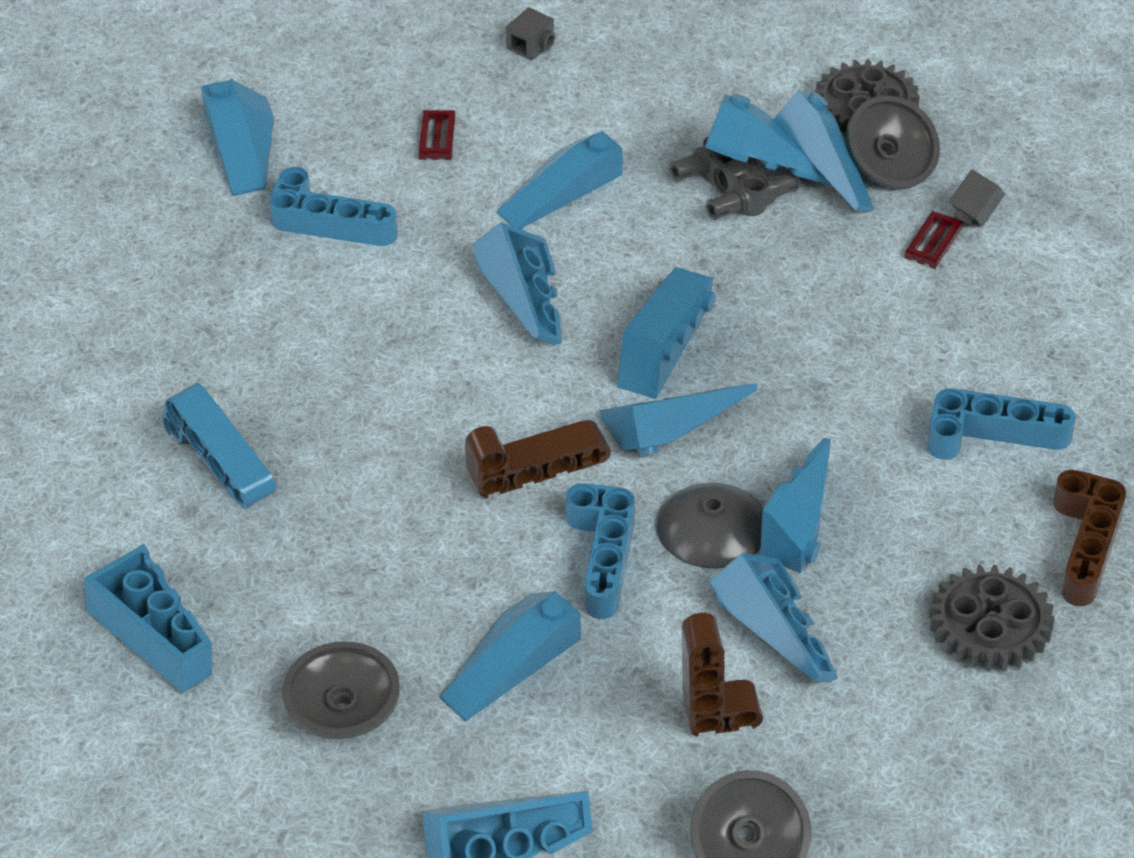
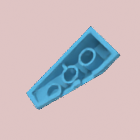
M735 93L732 96L724 95L705 148L743 162H747L749 157H753L764 163L765 168L772 170L786 166L789 167V171L795 176L832 186L773 119L756 105L751 104L750 99Z
M603 131L573 142L556 151L497 210V213L511 226L522 229L622 176V147Z
M500 222L472 244L479 269L535 339L553 345L562 343L559 312L550 304V298L557 297V288L548 284V276L555 275V266L545 238Z
M757 383L600 410V415L622 450L637 449L638 456L659 452L658 445L672 443L758 390Z
M741 553L710 580L716 591L715 598L724 609L728 610L813 681L832 682L838 678L823 643L815 636L808 634L807 629L814 623L810 614L803 613L796 607L794 600L801 599V594L779 558Z
M556 591L531 593L502 613L442 693L440 699L466 722L580 641L581 613Z

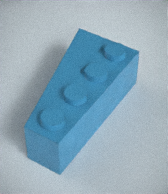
M678 267L671 271L623 331L617 388L653 399L658 397L696 328L700 326L705 312H710L714 306L716 293L712 292L714 278Z
M144 544L84 578L86 611L181 693H184L212 675V642L192 613L185 610L181 604V597L175 588H170L164 579V572L158 564H154L150 559V552Z

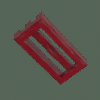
M423 110L419 160H426V157H432V160H439V157H445V160H452L456 119L455 110ZM430 118H436L433 148H427ZM443 118H448L445 148H440Z
M932 211L905 251L904 258L910 261L912 258L916 259L917 263L922 265L927 263L930 268L936 269L961 231L963 221ZM936 221L941 222L923 252L919 251L918 248ZM950 225V230L948 231V233L936 249L935 253L931 255L930 253L942 237L947 227Z

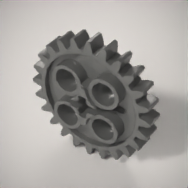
M866 59L864 65H860L857 60H853V66L850 67L842 62L840 70L831 67L830 75L823 73L822 80L817 81L815 90L816 93L827 101L828 105L826 108L834 116L841 133L847 130L849 119L854 111L868 99L876 96L891 95L904 98L918 107L920 99L918 86L913 85L912 77L905 78L906 71L895 72V65L893 64L884 68L883 61H879L876 66L871 65L870 59Z
M978 565L977 572L974 574L967 568H963L962 578L955 574H950L949 584L941 582L939 593H933L929 618L931 619L930 630L936 632V643L945 642V653L957 651V662L964 660L966 657L970 658V668L976 667L979 662H984L986 671L991 670L993 663H998L1002 671H1006L1007 662H1012L1017 668H1021L1023 658L1033 662L1035 653H1043L1046 642L1051 640L1055 617L1052 616L1053 604L1047 603V592L1037 593L1038 582L1027 585L1025 583L1027 574L1025 573L1017 578L1012 577L1013 571L1010 567L1004 574L999 573L997 565L992 566L991 572H985L984 568Z

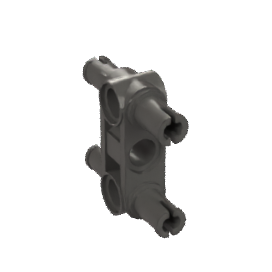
M708 137L703 141V146L698 147L692 155L670 163V174L676 182L701 174L722 194V196L709 199L706 202V211L712 220H718L723 216L736 212L746 216L760 215L766 210V206L774 203L777 197L798 190V185L800 184L799 177L792 174L789 170L769 178L749 158L747 162H743L705 148Z

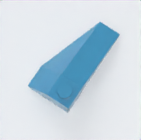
M234 80L201 86L204 114L232 195L237 196L264 190L268 172L272 128L274 126V116L267 97Z
M797 91L773 121L855 211L867 213L874 209L873 203L851 158L834 116L826 108L828 105L827 101L816 92Z
M823 438L807 455L803 468L797 466L793 470L790 483L783 481L778 486L762 511L760 556L779 558L784 567L798 573L802 572L807 562L813 564L820 551L821 544L817 542L831 444V440Z
M588 791L465 804L422 811L425 846L429 858H530L543 850L554 853L593 832Z

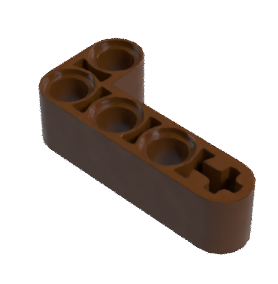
M592 420L579 421L502 445L495 429L490 426H481L472 430L465 440L467 470L480 496L486 499L489 498L488 495L497 492L503 494L522 488L523 484L534 482L535 484L557 477L556 474L565 471L571 473L604 463L611 454L610 447L599 427Z
M1066 470L1060 473L1056 483L1054 507L1063 515L1082 520L1066 566L1062 595L1068 603L1082 607L1091 604L1096 598L1122 519L1126 489L1124 485L1116 480L1079 470Z
M706 612L690 615L682 622L681 637L683 701L691 733L698 737L699 733L715 731L716 734L739 731V727L752 726V729L757 728L763 721V715L754 683L749 680L725 682V652L715 616Z

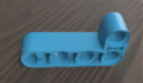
M301 167L284 169L280 173L270 195L271 219L273 226L277 230L376 246L390 245L398 237L397 217L394 207L386 203L313 193L310 191L309 174Z
M195 383L165 401L163 424L169 435L173 434L180 440L178 442L179 445L188 440L226 491L243 509H247L276 491V484L269 470L201 384Z
M946 388L939 391L935 397L930 422L928 450L935 458L941 460L952 459L960 452L963 436L1061 450L1071 444L1076 417L1071 408L1062 404Z
M578 483L572 485L566 492V521L575 529L595 532L585 578V610L593 618L607 619L612 617L619 608L635 525V497L631 491L622 487Z

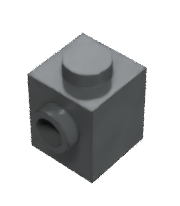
M530 7L506 26L507 49L531 61L543 50H549L554 44V18Z
M971 168L949 200V203L956 210L954 213L956 218L969 226L973 221L983 226L1001 202L1005 193L999 185Z

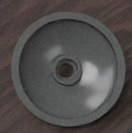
M876 96L862 103L849 119L846 131L849 153L858 169L873 182L891 189H907L925 181L936 168L940 156V142L937 131L927 114L914 103L897 96ZM881 148H884L887 151V154L884 153Z
M714 482L695 484L676 492L664 503L658 517V533L665 548L679 560L701 568H725L741 553L755 555L760 550L763 507L755 497L738 487Z
M339 641L317 646L300 656L286 673L282 693L288 715L300 728L323 738L347 739L374 730L390 717L399 700L400 685L394 665L382 652L362 643ZM340 703H348L345 706H337Z
M744 770L723 776L703 792L691 816L690 839L696 858H806L810 849L811 822L804 802L789 784L766 772ZM742 827L751 830V841L746 842L740 838L739 831Z

